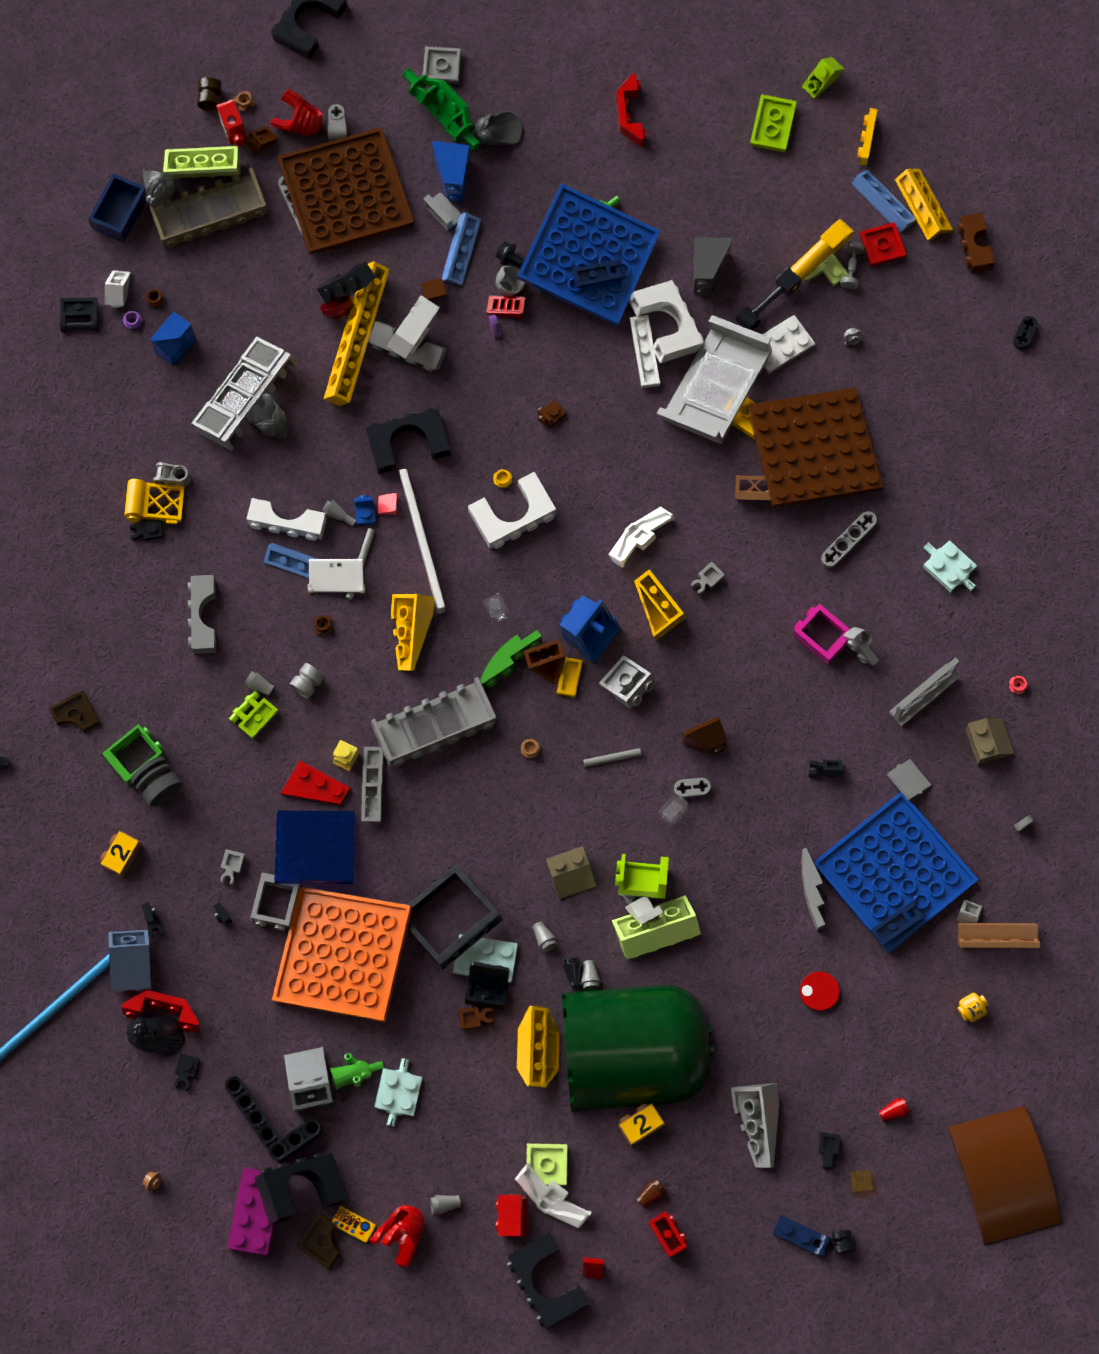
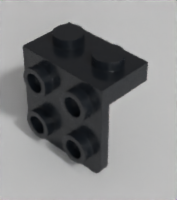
M471 962L465 1004L504 1010L508 990L509 968L501 965Z

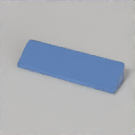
M869 170L855 177L852 184L890 223L895 222L900 233L917 221Z
M467 212L459 216L442 276L443 282L458 286L463 285L481 223L480 218Z
M271 543L268 545L264 563L309 578V559L317 558Z

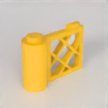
M130 479L127 484L125 518L133 523L139 522L142 519H151L177 525V522H181L184 486L146 483L141 479ZM150 489H158L162 494L154 499L150 495ZM171 491H180V496L174 501L168 495ZM163 497L170 502L164 508L158 503ZM154 504L160 510L156 514L148 513V508ZM174 506L178 510V516L169 515L166 511Z

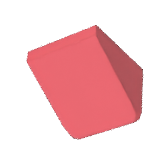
M397 493L379 496L378 514L397 515Z

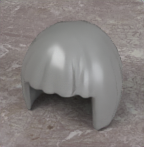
M503 266L497 273L496 287L502 295L512 297L524 288L526 283L517 279L520 272L518 268Z

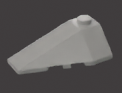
M777 1083L732 1087L733 1108L735 1113H740L744 1124L740 1125L742 1132L746 1131L750 1141L747 1146L755 1167H774L779 1112Z

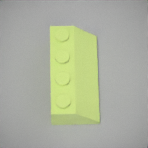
M238 146L165 150L163 173L167 179L240 175Z
M686 895L653 906V908L660 906L663 913L642 925L631 914L612 920L619 943L627 960L648 952H654L668 945H674L686 939H692L701 934L696 914Z

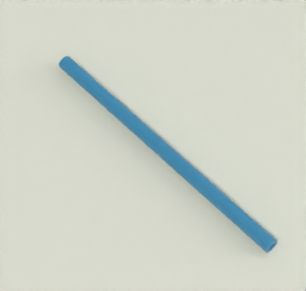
M109 954L1 1047L0 1061L110 966Z

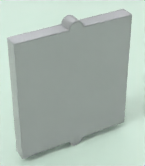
M911 759L901 765L898 764L895 769L887 774L908 801L916 795H921L922 791L931 786L930 782Z

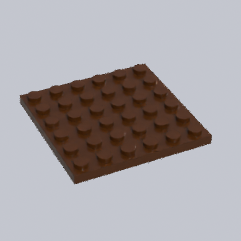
M382 127L277 156L309 255L414 225V220Z
M856 387L747 405L772 508L883 489Z

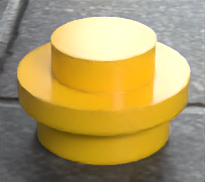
M498 470L493 476L494 484L499 488L508 487L512 482L510 472Z

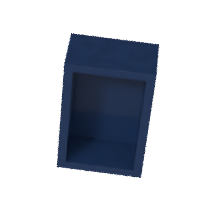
M113 173L88 218L91 229L125 242L146 202L147 194L145 187Z

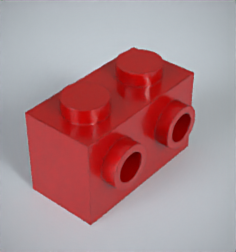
M498 1195V1200L496 1201V1209L498 1211L496 1230L498 1236H528V1195Z
M665 1211L648 1222L668 1259L687 1248L686 1243L688 1241L682 1232L679 1233L676 1229L677 1222L672 1214L668 1215Z

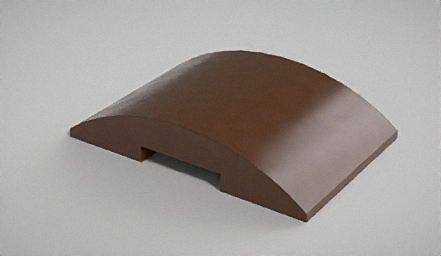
M1025 1106L948 1127L984 1244L1061 1223L1058 1203L1047 1163Z

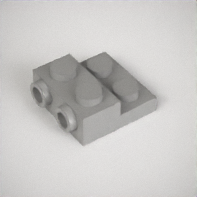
M623 655L599 682V685L614 695L616 700L631 709L633 705L637 706L640 704L641 696L646 691L649 692L653 689L655 680L650 672Z

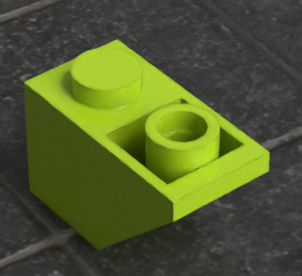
M833 57L824 58L802 87L815 99L837 80L844 68Z

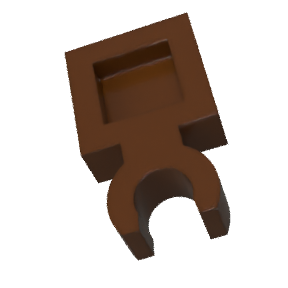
M478 1007L458 1010L461 1030L481 1028L480 1022H485L486 1024L494 1023V1019H487L485 1017L487 1013L493 1012L492 1008H486L482 1012H479Z

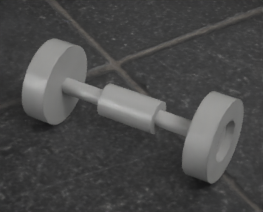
M852 241L846 244L845 249L848 253H852V258L849 259L848 265L849 277H842L840 286L854 290L859 285V280L852 277L853 273H855L857 262L855 256L864 252V245Z

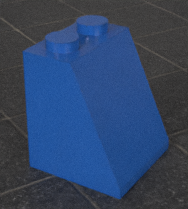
M433 141L434 162L445 197L453 202L464 201L470 167L469 145Z

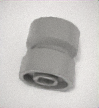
M305 663L299 670L300 675L295 676L289 683V686L304 698L309 699L315 692L314 687H318L325 677L315 667Z

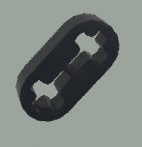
M1026 316L1022 319L1013 339L1015 348L1025 350L1029 346L1038 325L1034 317ZM1031 322V327L1026 331V324ZM1022 335H1025V342L1020 344L1018 339H1021Z

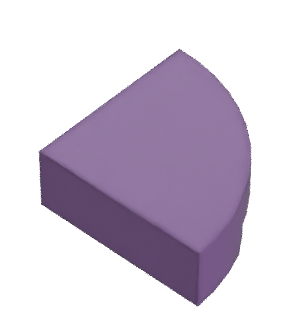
M495 314L490 315L489 323L494 338H500L501 331L498 326L497 316Z

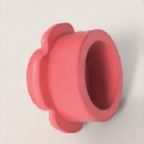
M1022 676L1012 677L1009 681V688L1013 693L1022 694L1028 688V683Z

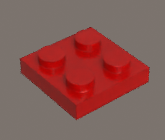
M895 222L860 232L859 235L870 267L906 258V252Z

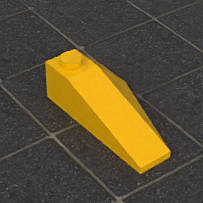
M392 594L391 619H396L397 629L393 630V634L399 640V644L396 646L398 670L414 671L433 617V596Z

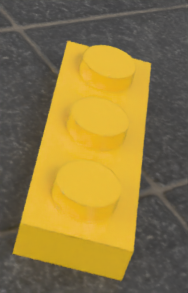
M870 108L869 115H865L863 125L867 127L866 131H862L860 142H864L863 148L859 147L857 158H861L860 165L867 166L877 109Z

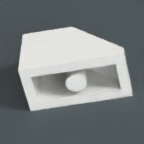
M112 271L105 283V305L115 308L124 306L127 300L131 272Z

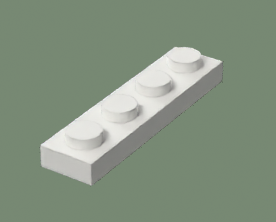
M649 316L630 317L641 388L660 386L656 356L652 348L653 339Z

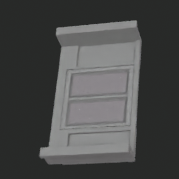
M712 315L709 320L711 330L668 407L666 409L660 407L657 415L661 416L662 420L672 423V425L721 444L772 353L770 345L772 339Z

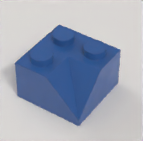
M173 312L150 340L155 353L173 365L182 359L183 352L187 348H191L194 345L196 337L191 323Z

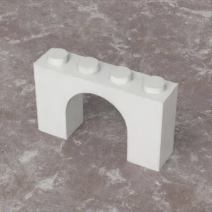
M672 280L633 292L629 302L636 316L653 311H663L670 314L678 324V332L658 338L652 347L660 363L700 350L704 343L703 337L698 332L695 321L690 316L687 305L682 300L679 289Z
M535 472L518 480V487L529 505V509L522 519L515 522H505L498 519L485 497L468 506V512L489 549L493 547L495 549L500 548L505 544V541L509 539L515 540L521 536L522 532L526 530L532 531L538 527V524L542 522L548 523L555 518L556 508Z

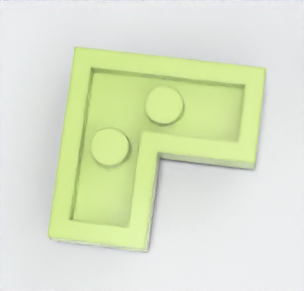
M831 253L805 279L808 282L823 272L830 283L835 286L840 283L842 277H848L849 274L835 255Z

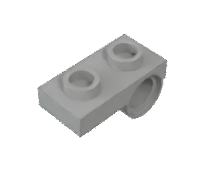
M853 627L843 635L848 641V647L858 654L857 658L862 663L875 665L879 661L869 648L872 642V634L869 631Z

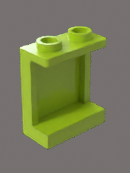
M622 854L621 861L617 860L616 872H620V875L616 874L615 886H619L618 894L665 899L669 857H661L660 865L626 862V854Z

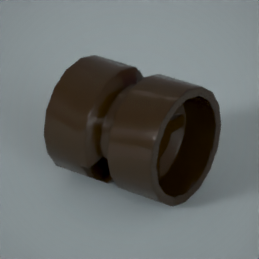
M205 77L198 81L199 94L197 96V106L200 109L218 110L216 105L221 104L220 94L222 92V82L220 80Z

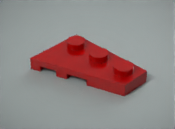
M299 761L280 794L341 805L350 791V787Z

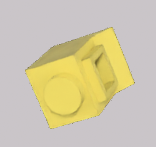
M340 740L333 752V763L350 771L359 755L358 748Z

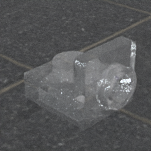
M500 593L482 600L492 622L495 620L499 622L507 618L509 608L505 605Z

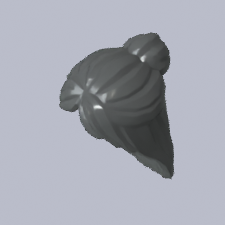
M503 110L478 119L472 134L483 146L515 145L520 141L523 126L519 117L512 111Z
M142 170L144 187L147 194L146 201L151 207L158 206L162 201L171 198L175 193V179H166L162 172Z
M263 394L262 398L265 401V405L263 408L255 405L251 410L254 416L251 424L256 426L267 437L287 438L288 417L286 412L282 410L272 394Z

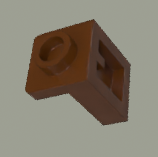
M266 125L251 131L246 145L258 156L262 148L276 143L278 138Z
M555 399L543 409L540 407L537 410L539 422L544 426L547 425L549 428L567 414Z

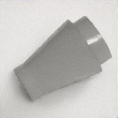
M251 671L245 681L248 689L264 693L268 696L274 688V685L270 684L258 672Z
M542 921L532 926L540 949L547 952L557 946L556 937Z
M586 960L583 962L581 985L585 991L597 990L601 982L593 960Z
M435 1195V1197L430 1198L432 1214L437 1213L440 1215L461 1207L459 1195Z

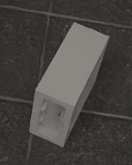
M262 873L251 914V919L255 922V925L266 927V924L274 926V929L279 931H285V928L289 929L299 888L302 885L300 880ZM266 885L292 890L285 920L259 915Z

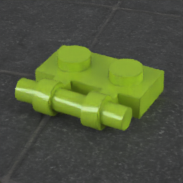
M256 691L251 695H247L243 704L239 708L236 707L232 711L233 714L229 717L232 723L241 719L242 722L238 727L251 739H254L279 712L265 698L258 703L256 700L260 694ZM250 706L254 708L248 715L244 714Z

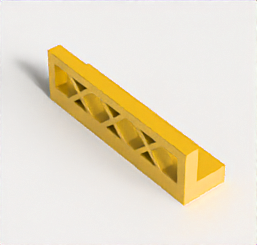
M906 169L895 179L927 240H933L940 233H949L953 230L920 169Z

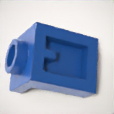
M362 495L355 498L357 525L376 524L373 497Z

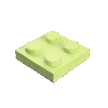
M527 1144V1163L530 1164V1167L544 1184L549 1185L553 1180L560 1186H567V1144Z

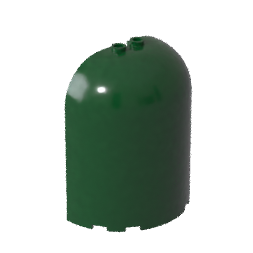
M655 985L561 993L571 1111L634 1107L645 1103L647 1105L651 1103L653 1105L679 1103L696 1095L706 1083L710 1071V1055H714L713 1043H709V1036L712 1035V1026L707 1024L706 1015L701 1003L686 989L674 985Z

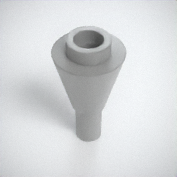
M334 499L331 502L327 501L322 509L327 517L340 521L343 520L351 526L356 522L354 518L346 514Z

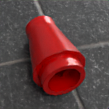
M904 1098L895 1099L879 1111L883 1122L904 1117L910 1112Z

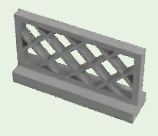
M955 657L948 664L946 663L891 709L889 714L901 727L959 679L955 671L960 661Z

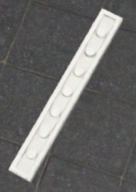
M406 469L399 470L400 479L438 614L444 613V600L409 475Z

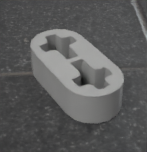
M706 778L679 780L674 786V793L677 797L683 799L703 797L710 792L711 784ZM700 783L707 786L703 792L699 788L694 789L693 787H698ZM680 785H684L685 788L691 787V789L685 790L684 794L677 790L680 788Z

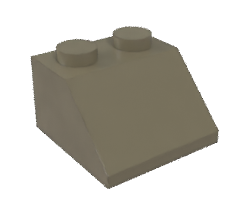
M985 718L968 723L965 730L977 765L1014 755L1002 718Z
M583 846L546 859V865L559 900L596 887Z

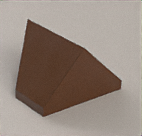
M560 639L524 651L528 667L531 671L553 684L558 683L566 658Z

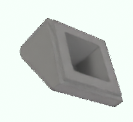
M964 899L956 921L961 923H977L983 906Z

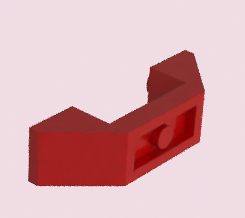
M635 73L617 90L616 103L620 133L638 146L643 147L644 140H647L646 129H643L642 122L631 123L630 114H626V109H629L628 98H638V91H641L640 80H637Z
M147 990L122 1003V1012L127 1018L134 1019L143 1016L146 1005H149L153 1009L163 1008L173 1014L181 1013L179 1026L183 1031L188 1033H199L200 1031L199 1021L186 999Z

